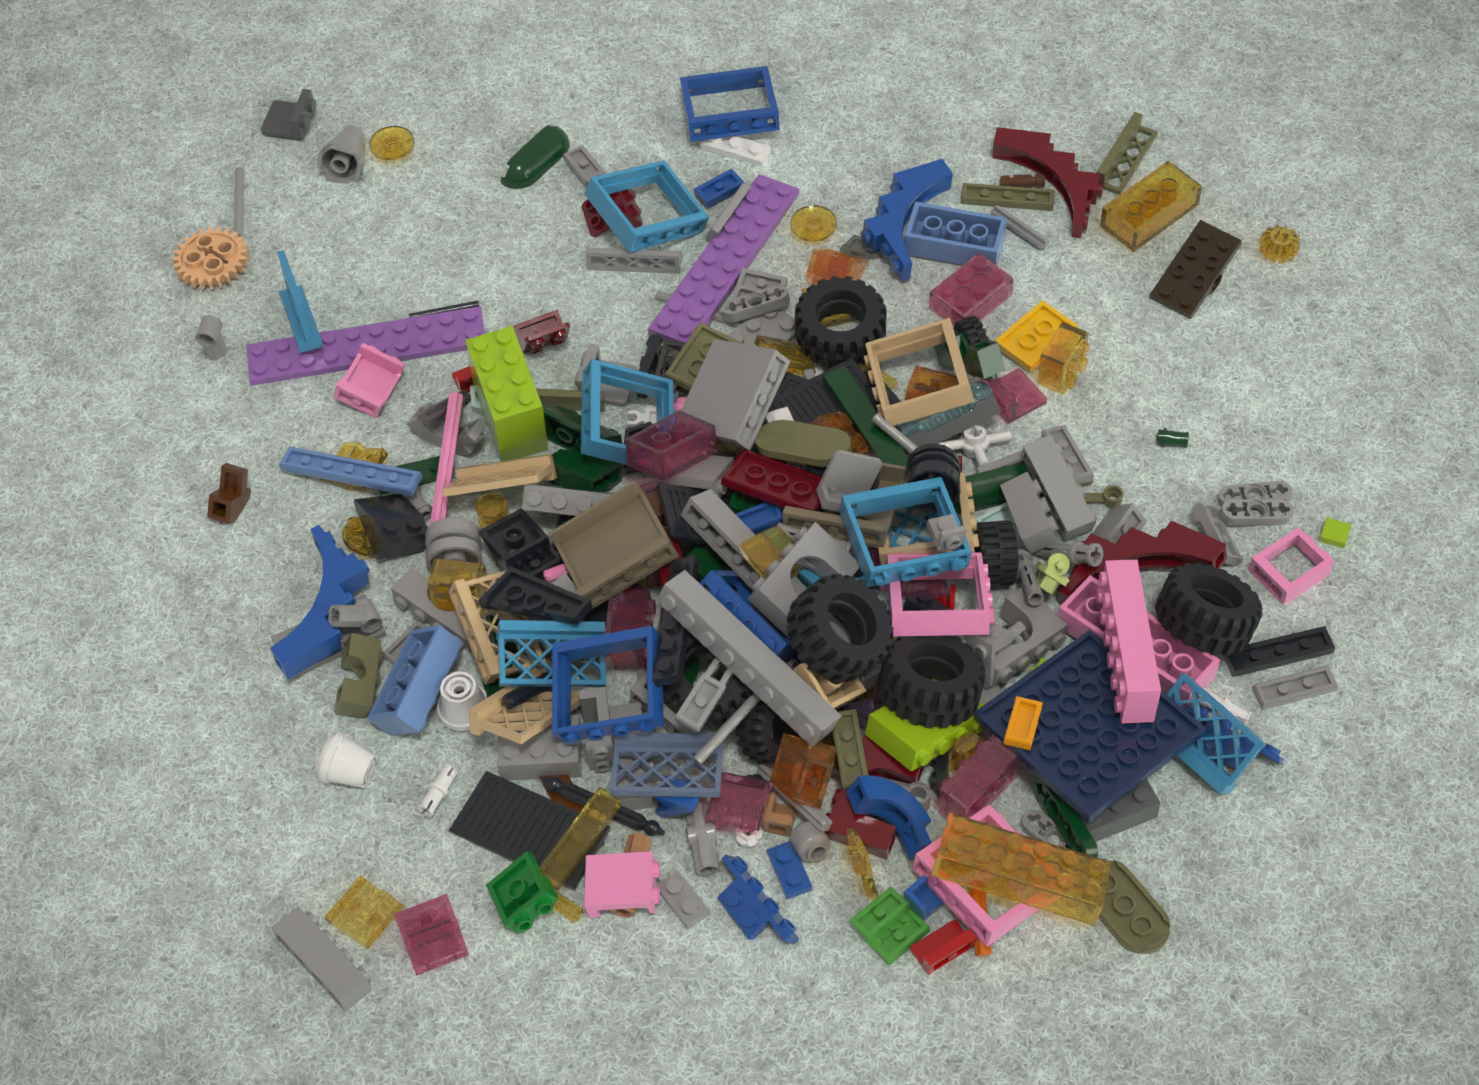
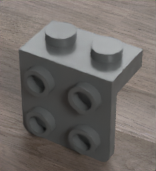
M302 89L297 103L280 100L273 101L262 124L261 133L268 136L303 140L316 110V100L313 99L312 91Z

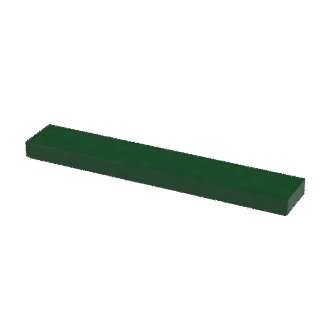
M843 366L823 375L824 383L874 456L879 458L882 463L906 467L907 455L895 440L871 421L877 412L847 368Z

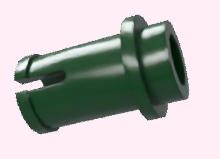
M1164 427L1163 430L1158 429L1156 443L1161 444V447L1170 445L1187 448L1189 433L1169 431Z

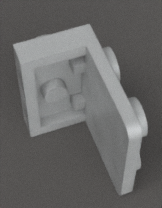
M589 343L587 352L582 354L581 370L576 372L575 385L578 386V390H582V371L591 359L637 370V367L630 364L601 360L599 345ZM603 383L600 384V391L604 392L605 403L626 405L628 403L630 390Z
M843 450L835 451L816 489L822 508L830 512H839L842 496L870 491L882 467L881 460ZM871 514L863 515L861 517L870 518Z
M994 623L989 626V635H951V637L960 638L962 643H968L972 646L973 652L976 651L979 654L986 669L983 687H991L994 678L995 652L1013 642V632Z

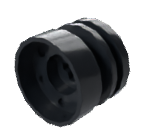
M936 443L924 444L914 449L906 463V483L942 477L951 502L954 505L961 493L960 461L957 454L946 445ZM934 502L914 505V507L924 512H938Z

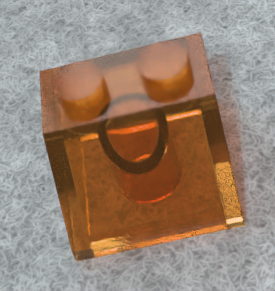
M829 248L813 249L805 277L812 278V283L818 284V281L824 278L830 280L832 276H838V278L849 276L852 277V280L857 281V279H861L869 261Z

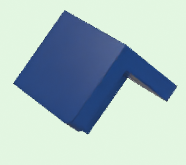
M925 875L921 876L904 891V899L910 904V909L923 921L943 906V901L928 887V878Z

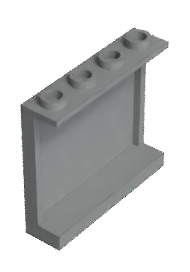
M714 339L674 427L689 438H692L693 434L733 442L742 449L750 451L790 364V360L776 349Z

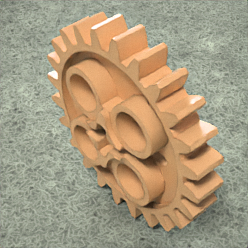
M210 226L208 232H204L201 228L199 230L200 234L196 235L194 232H191L192 238L184 237L185 244H177L179 250H174L175 257L172 258L175 272L180 280L183 279L185 285L191 283L193 289L198 285L201 290H204L206 286L213 290L214 285L222 288L223 282L231 284V278L239 279L237 272L244 273L243 266H248L247 259H249L247 245L244 243L242 236L238 237L236 231L231 233L229 228L222 232L221 226L216 231H213Z

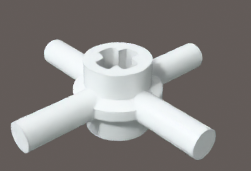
M974 425L964 430V434L960 439L940 442L938 444L946 445L952 450L963 449V453L967 457L977 459L980 467L989 463L985 455L989 444L1012 441V435L1010 431L986 435V430L982 426Z

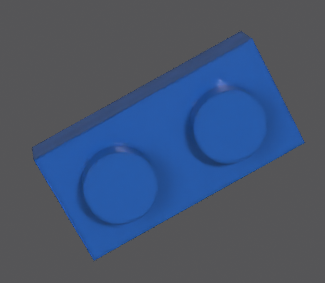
M731 168L694 188V195L706 208H709L735 194L744 181Z
M790 841L766 849L786 899L812 891V885L804 866Z

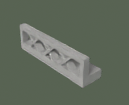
M586 248V260L588 270L680 274L682 251L637 250L629 253L627 249Z

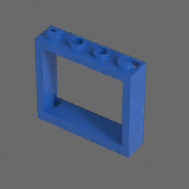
M768 66L680 77L681 95L691 142L780 130L779 111ZM759 87L765 88L768 108L694 117L691 96ZM773 119V123H768V120ZM694 129H700V133H694Z
M711 570L700 582L712 596L767 647L769 646L772 650H775L774 653L783 662H789L792 658L798 660L797 656L799 654L796 649H792L790 644L792 639L788 638L747 599L753 590L734 571ZM732 586H735L738 590L735 591Z
M653 626L553 643L552 734L565 744H575L582 739L601 740L607 735L626 736L632 731L651 732L654 728L664 726L663 686L656 687L652 681L659 640V632ZM647 648L648 713L571 726V661Z

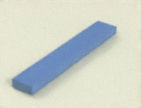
M290 446L279 464L281 471L408 496L414 495L422 479V474L419 471Z

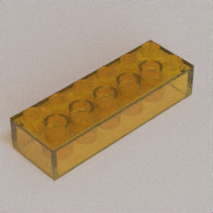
M949 812L931 875L1095 926L1103 908L1112 862Z

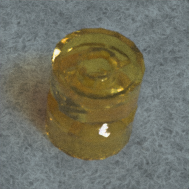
M497 492L485 493L475 503L480 530L510 514L506 498Z

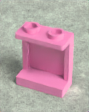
M362 343L356 358L344 378H340L337 383L334 398L377 418L400 380L405 364L398 358L379 351L374 346Z
M652 851L586 855L584 907L589 918L600 917L601 910L648 908L649 913H655L656 904H660V889L656 887V878H660L661 869L660 862L655 861Z

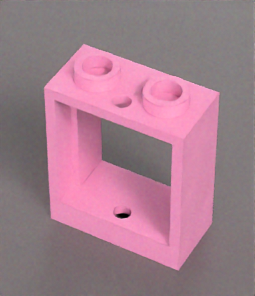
M1298 527L1252 557L1249 572L1284 606L1329 576L1334 561L1326 551H1323L1314 543L1309 534H1305ZM1295 545L1316 566L1290 583L1269 561Z

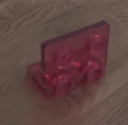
M1020 368L1001 378L996 377L991 380L980 378V393L989 390L991 394H994L1001 410L999 415L1007 424L1047 403L1045 395Z

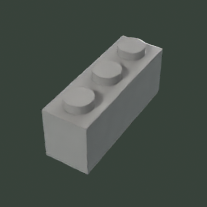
M1027 471L1000 485L1021 539L1031 554L1059 541L1055 533L1059 529L1052 515L1048 516L1047 512L1051 511L1046 498H1041L1040 496L1043 490L1038 479L1032 480Z

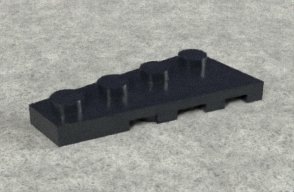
M510 567L478 600L480 608L575 625L593 608L591 600L513 567Z

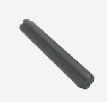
M465 389L458 392L464 397L462 406L467 404V401L471 399V394H468ZM449 397L421 411L417 419L421 420L422 425H427L446 415Z

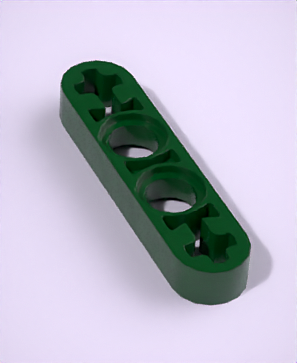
M1035 777L1033 783L1035 793L1076 859L1080 863L1096 860L1098 858L1097 844L1077 812L1039 777Z

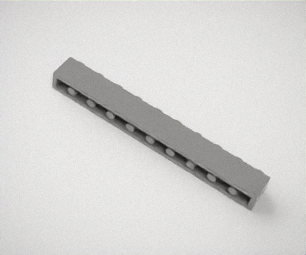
M711 489L690 497L681 513L686 522L750 588L759 577L765 578L768 575L765 571L766 568L775 559L779 561L767 546ZM791 572V584L797 595H800L807 588ZM828 612L829 622L835 633L844 641L852 644L850 632L832 613ZM880 663L859 678L866 690L873 687L878 681L882 668Z

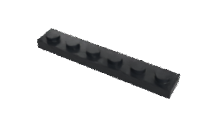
M696 556L671 561L668 581L684 570L697 581L699 561ZM663 609L652 677L656 687L682 681L689 631L665 609Z

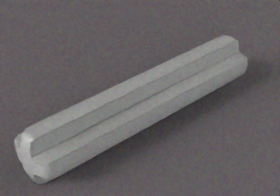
M999 205L994 206L990 213L991 215L1006 217V226L1039 249L1044 250L1049 243L1047 238Z

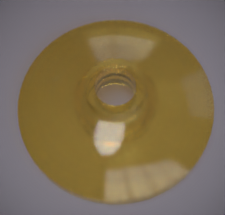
M387 126L373 134L369 143L370 150L379 159L397 160L411 152L414 147V137L404 127Z
M809 205L800 208L793 214L790 225L792 232L798 238L804 241L818 242L829 238L835 232L837 220L834 213L828 208L819 205Z

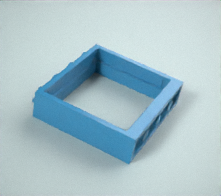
M665 160L614 171L600 176L596 175L591 177L585 191V196L629 253L698 235L703 232L709 216ZM656 183L682 217L634 228L608 194Z
M591 359L582 371L581 454L659 473L676 454V451H674L676 411L673 410L676 394L673 393V380ZM601 383L656 397L657 453L600 439Z
M942 477L842 496L839 512L868 587L884 586L891 582L909 581L916 577L934 576L941 572L959 571L968 567L972 551L966 536L963 545L953 549L951 552L874 567L856 520L858 516L934 502L940 517L953 514L958 527H961Z

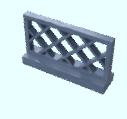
M629 733L626 736L614 735L610 795L720 798L724 741L707 758L717 760L715 764L707 768L703 764H697L693 757L714 734ZM620 758H634L635 761L625 767L620 762ZM649 758H660L663 760L655 767L646 762ZM676 759L689 760V762L681 768L678 765H676L673 761ZM642 765L648 772L638 778L631 771ZM666 766L671 767L675 771L668 778L663 777L659 773ZM696 766L703 773L692 779L686 772ZM625 776H628L633 781L628 786H617V782ZM652 776L661 782L655 787H648L644 783ZM680 776L688 782L684 787H675L671 784ZM709 777L715 783V788H703L699 783Z

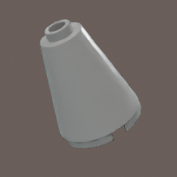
M347 126L320 151L317 165L319 170H323L324 176L328 180L335 183L349 184V180L358 179L362 172L365 139L363 131L356 126Z

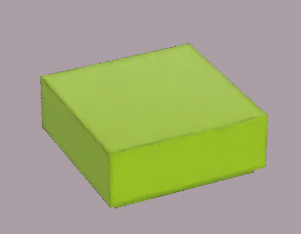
M1326 517L1319 542L1344 549L1352 524Z

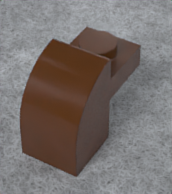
M229 463L221 466L219 489L209 495L207 518L227 524L238 519L250 498L251 489L247 488L248 469Z

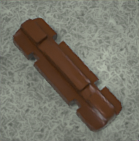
M1032 174L1013 175V177L1002 175L1000 176V186L1026 188L1035 186V188H1043L1045 186L1044 174H1035L1033 177Z

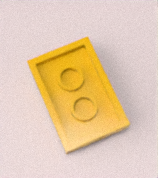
M1042 300L994 340V342L999 343L1002 353L1031 372L1078 332L1079 325Z

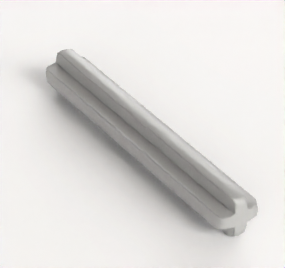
M761 763L759 765L760 768L757 770V773L802 816L810 821L820 832L830 829L832 820L771 764Z

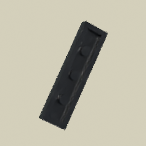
M1326 626L1250 643L1242 651L1225 656L1234 677L1334 653L1335 646Z

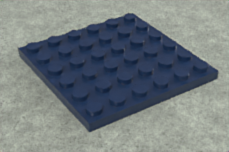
M1088 630L980 707L973 715L977 723L1088 823L1199 740L1206 732V728L1162 690L1154 722L1121 723L1120 713H1116L1114 707V698L1117 696L1116 690L1111 689V674H1113V670L1108 668L1107 665L1109 646H1104V641L1091 630ZM1016 696L1043 702L1031 750L1004 744Z

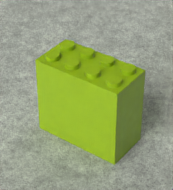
M513 326L466 339L465 343L473 386L500 461L524 458L547 451L548 442L543 406Z

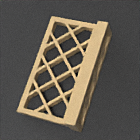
M552 453L458 468L455 470L457 479L443 488L442 493L443 497L555 480L557 475Z
M506 571L468 581L464 579L456 580L448 591L485 685L494 683L499 678L498 653L496 655L494 652H498V646L491 643L489 639L491 631L496 633L497 626L494 624L498 616L506 620H519L518 617H520L521 620L529 621V618L519 614L513 617L506 612L486 609L495 614L492 623L481 619L479 599L472 596L469 588L477 586L487 592L494 582ZM533 642L529 646L539 657L543 654L538 642ZM520 656L516 659L526 669L535 662H529ZM512 664V667L505 669V676L520 673L521 671Z
M535 668L530 673L536 678L543 674L544 671ZM519 686L504 687L469 709L470 733L479 736L483 732L488 731L516 743H524L552 724V710H547L552 709V701H542L552 700V687L547 689L551 692L543 691L513 709H507L506 706L502 705V697ZM571 689V711H573L581 703L579 692ZM509 721H524V722H511V723H509Z

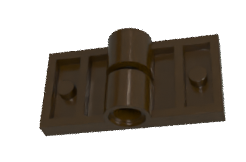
M1199 220L1150 293V298L1191 319L1209 293L1212 294L1219 286L1223 271L1242 245V241Z

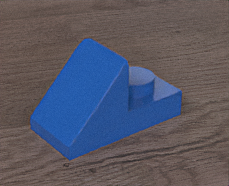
M676 779L671 784L675 787H684L688 782ZM655 796L659 803L655 813L662 818H668L693 812L700 797Z

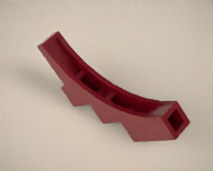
M997 127L992 158L1010 161L1024 166L1037 174H1044L1045 179L1060 193L1069 209L1072 221V237L1081 238L1082 230H1087L1089 217L1085 216V213H1090L1091 204L1096 205L1097 197H1102L1104 183H1099L1100 173L1078 171L1079 163H1074L1075 153L1054 151V143H1050L1051 133Z
M1170 521L1166 528H1162L1157 538L1130 527L1125 535L1120 536L1117 544L1091 533L1082 543L1084 545L1100 544L1103 548L1102 562L1096 567L1090 566L1088 563L1074 566L1066 587L1063 585L1059 586L1060 605L1090 575L1099 580V573L1104 572L1105 561L1138 560L1139 570L1176 568L1186 563L1190 565L1201 563L1205 566L1209 564L1213 565L1214 568L1220 569L1227 559L1226 544L1174 521Z

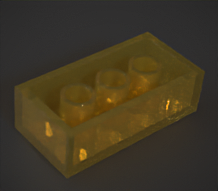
M1167 161L1102 207L1100 226L1134 252L1197 207L1200 201L1202 185L1170 161Z

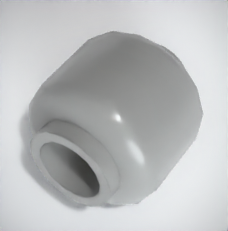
M810 821L799 823L790 835L792 847L799 858L805 862L820 861L826 856L830 847V839L825 831L820 832Z

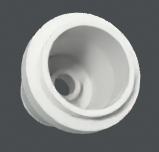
M466 672L451 673L443 679L440 686V696L436 707L440 721L446 727L455 731L470 730L469 709L487 698L485 690L477 685L475 679Z
M338 731L335 735L332 734L326 741L317 763L316 774L319 775V781L326 784L333 782L365 788L374 771L377 754L350 739L347 733Z

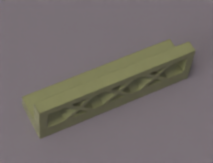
M1133 113L1097 170V173H1100L1099 183H1104V190L1121 195L1157 137V131L1141 126L1143 114ZM1140 132L1150 137L1148 140L1139 142L1136 136ZM1138 148L1140 152L1138 155L1129 156L1127 152L1129 149ZM1128 162L1130 169L1120 172L1118 165ZM1118 177L1121 181L1119 187L1108 184L1110 179Z

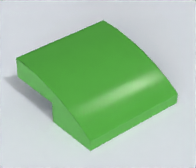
M891 886L849 920L860 937L888 966L930 932V926L910 909V904Z

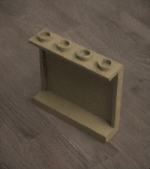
M882 463L879 471L880 484L876 489L905 484L906 467ZM805 464V467H804V471H806V472H807V464ZM785 506L783 510V524L801 529L803 526L809 528L816 522L828 534H834L835 538L845 541L850 540L840 512H830L822 507L818 512ZM897 509L873 513L870 518L856 517L866 546L878 549L879 547L884 548Z
M636 480L548 533L577 587V594L591 600L593 608L679 557L647 496Z

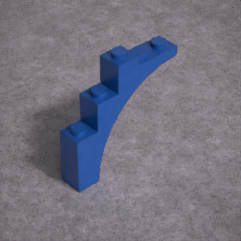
M943 159L894 173L893 181L890 185L891 193L879 196L878 207H876L877 216L864 220L863 230L861 231L863 242L868 244L872 252L881 251L882 256L888 259L892 271L897 273L901 281L908 280L911 276L912 261L905 249L903 231L911 217L915 201L925 203L951 189L953 173Z
M320 525L310 529L314 543L323 560V576L319 593L312 608L302 622L285 638L270 647L275 663L287 680L342 649L339 638L342 637L338 627H331L328 621V611L332 605H354L356 602L352 594L370 584L367 575L370 570L363 559L358 560L353 552L346 555L341 547L337 549L332 534L329 531L324 532Z

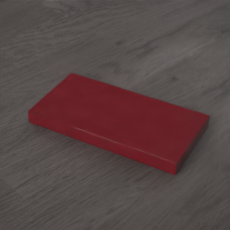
M744 449L721 478V485L782 508L790 506L818 512L822 507L816 491L822 477Z

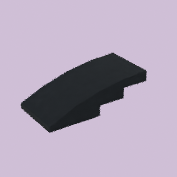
M522 508L479 530V535L504 571L513 567L544 580V570L564 563L561 555L550 545L549 537Z

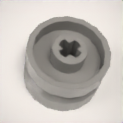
M444 518L433 522L427 527L425 532L427 569L433 574L444 578L468 576L479 570L482 565L480 528L474 522L464 518Z

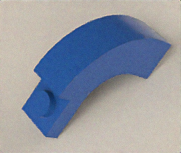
M858 776L846 790L855 814L877 815L896 826L909 860H914L916 853L931 844L930 837L926 831L927 825L931 822L929 815L920 802L900 785L882 777Z

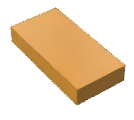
M1016 696L1004 738L1005 745L1031 750L1043 702Z

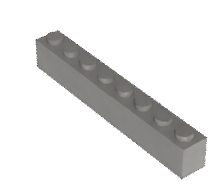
M686 570L664 584L656 601L809 745L813 747L833 730L841 715Z

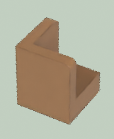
M771 793L763 819L764 832L790 837L798 811L793 806L777 803L776 793Z

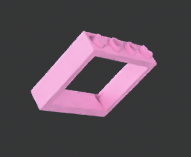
M941 553L887 554V564ZM972 553L968 567L962 570H951L934 576L926 575L912 579H974L978 610L903 611L900 581L888 583L893 636L989 635V626L994 624V608H992L988 564H983L982 553Z
M990 805L916 853L912 869L919 877L925 875L928 878V886L968 928H971L986 947L1059 896L1065 882L1056 869H1052L1043 859L1042 855L1024 840L1021 833L1014 830L1005 821L1003 815L996 812ZM984 825L1044 885L995 921L935 860Z

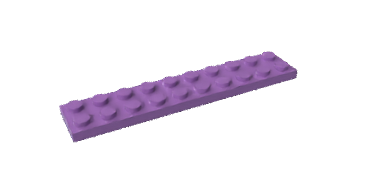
M758 174L750 185L749 192L718 236L712 238L648 327V334L660 335L662 340L683 348L700 322L708 326L716 312H718L737 285L742 268H749L799 195V188Z
M481 306L319 332L323 347L302 353L298 349L295 337L246 344L249 382L253 386L348 370L356 358L362 343L374 346L379 351L389 356H394L400 361L466 351V339L485 334Z

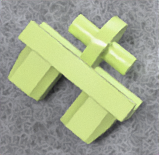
M1062 553L1052 554L1047 560V565L1038 561L1036 568L1039 573L1036 578L1040 589L1052 595L1059 584L1066 587L1069 579L1062 576L1070 567V561L1066 555Z

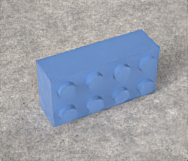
M915 201L905 233V249L908 255L996 271L1006 237L1007 218Z
M440 625L411 630L367 720L391 736L420 732L427 722L426 717L430 709L437 702V695L443 679L449 675L448 672L452 664L459 656V649L463 642Z

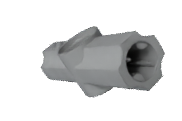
M700 797L694 811L686 813L688 822L686 828L689 846L693 850L697 875L709 876L720 871V863L716 850L715 827L713 820L710 818L707 797Z

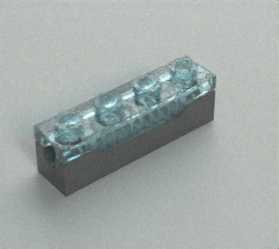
M976 381L970 384L975 402L896 425V427L912 443L920 447L924 444H938L1001 413L994 394H992L991 387L984 381Z

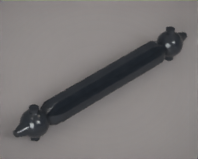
M557 776L542 778V782L549 791L554 793L559 791L568 800L633 829H644L645 833L649 836L665 834V831L656 820L647 821L642 814L575 784L562 783V780Z

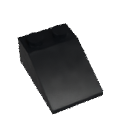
M402 494L354 499V506L376 559L418 554L425 551L427 525L422 514Z

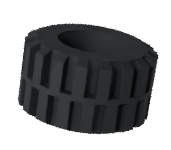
M1009 520L978 522L977 531L973 532V534H978L979 547H974L975 553H982L983 564H988L990 586L1013 585L1018 574L1019 554L1017 537L1012 523Z
M762 700L738 724L739 727L736 730V736H739L740 739L738 745L743 747L742 753L745 756H749V760L760 764H787V762L796 760L795 756H800L793 752L799 734ZM772 722H773V726H774L773 738L771 737V724H772Z

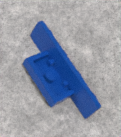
M1186 704L1184 710L1194 715V707ZM1199 705L1200 717L1209 718L1207 716L1209 710ZM1220 719V735H1233L1232 723L1225 719ZM1213 720L1206 721L1207 723L1204 726L1206 732L1203 737L1215 736ZM1239 737L1241 754L1249 753L1255 746V743L1248 737ZM1233 738L1221 739L1222 754H1235ZM1215 739L1203 740L1204 752L1211 756H1217ZM1268 743L1260 751L1279 763L1284 761V758L1279 756L1281 751ZM1235 757L1223 758V763L1236 769Z
M725 854L722 860L736 879L717 898L747 938L753 940L771 923L784 941L796 943L799 938L795 934V926L788 919L782 917L779 913V905L772 898L766 896L763 892V884L747 871V863L739 856L734 857Z

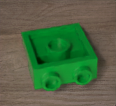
M528 851L486 884L504 926L516 933L529 930L533 925L532 921L539 915L550 913L553 910V904L559 899L550 879L542 874L534 855Z

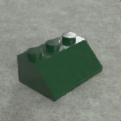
M562 406L543 408L547 440L564 449L581 452V415L572 409L568 410ZM600 425V439L623 444L621 434L614 429H608Z

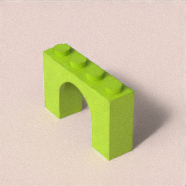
M979 702V706H978L977 710H978L980 707H982L984 704L981 703V702ZM885 705L869 714L865 735L907 769L913 771L920 766L927 765L933 758L944 755L957 744L964 743L967 738L974 734L981 733L984 728L974 720L973 716L954 727L949 725L948 728L939 729V727H933L932 729L924 728L925 726L910 724V721L907 719H900L895 711L891 712Z

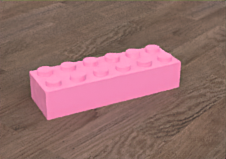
M1138 560L1105 561L1104 572L1099 573L1101 588L1096 590V599L1098 604H1102L1100 623L1105 625L1106 628L1103 632L1104 646H1109L1107 665L1108 668L1113 670V674H1111V689L1116 690L1117 694L1114 698L1115 712L1120 713L1121 723L1154 722L1161 687Z
M1091 575L1059 607L1058 616L1068 624L1066 632L1077 639L1088 630H1091L1103 640V632L1106 628L1105 625L1100 623L1102 604H1098L1096 599V590L1101 587L1099 580ZM1147 612L1161 690L1167 694L1182 673L1189 675L1202 688H1207L1216 678L1220 659L1210 655L1209 652L1204 651L1202 653L1196 651V648L1187 647L1179 639H1174L1169 631H1165L1161 622ZM1186 683L1180 688L1181 701L1193 700L1192 688ZM1182 703L1181 706L1184 709L1186 704L1191 706L1192 703Z

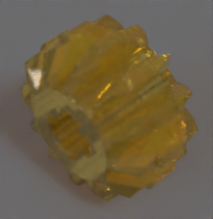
M1276 224L1274 228L1267 227V230L1260 237V253H1264L1265 259L1272 257L1273 263L1277 259L1282 264H1284L1286 259L1292 261L1300 249V235L1295 233V229L1288 230L1287 225L1279 227Z

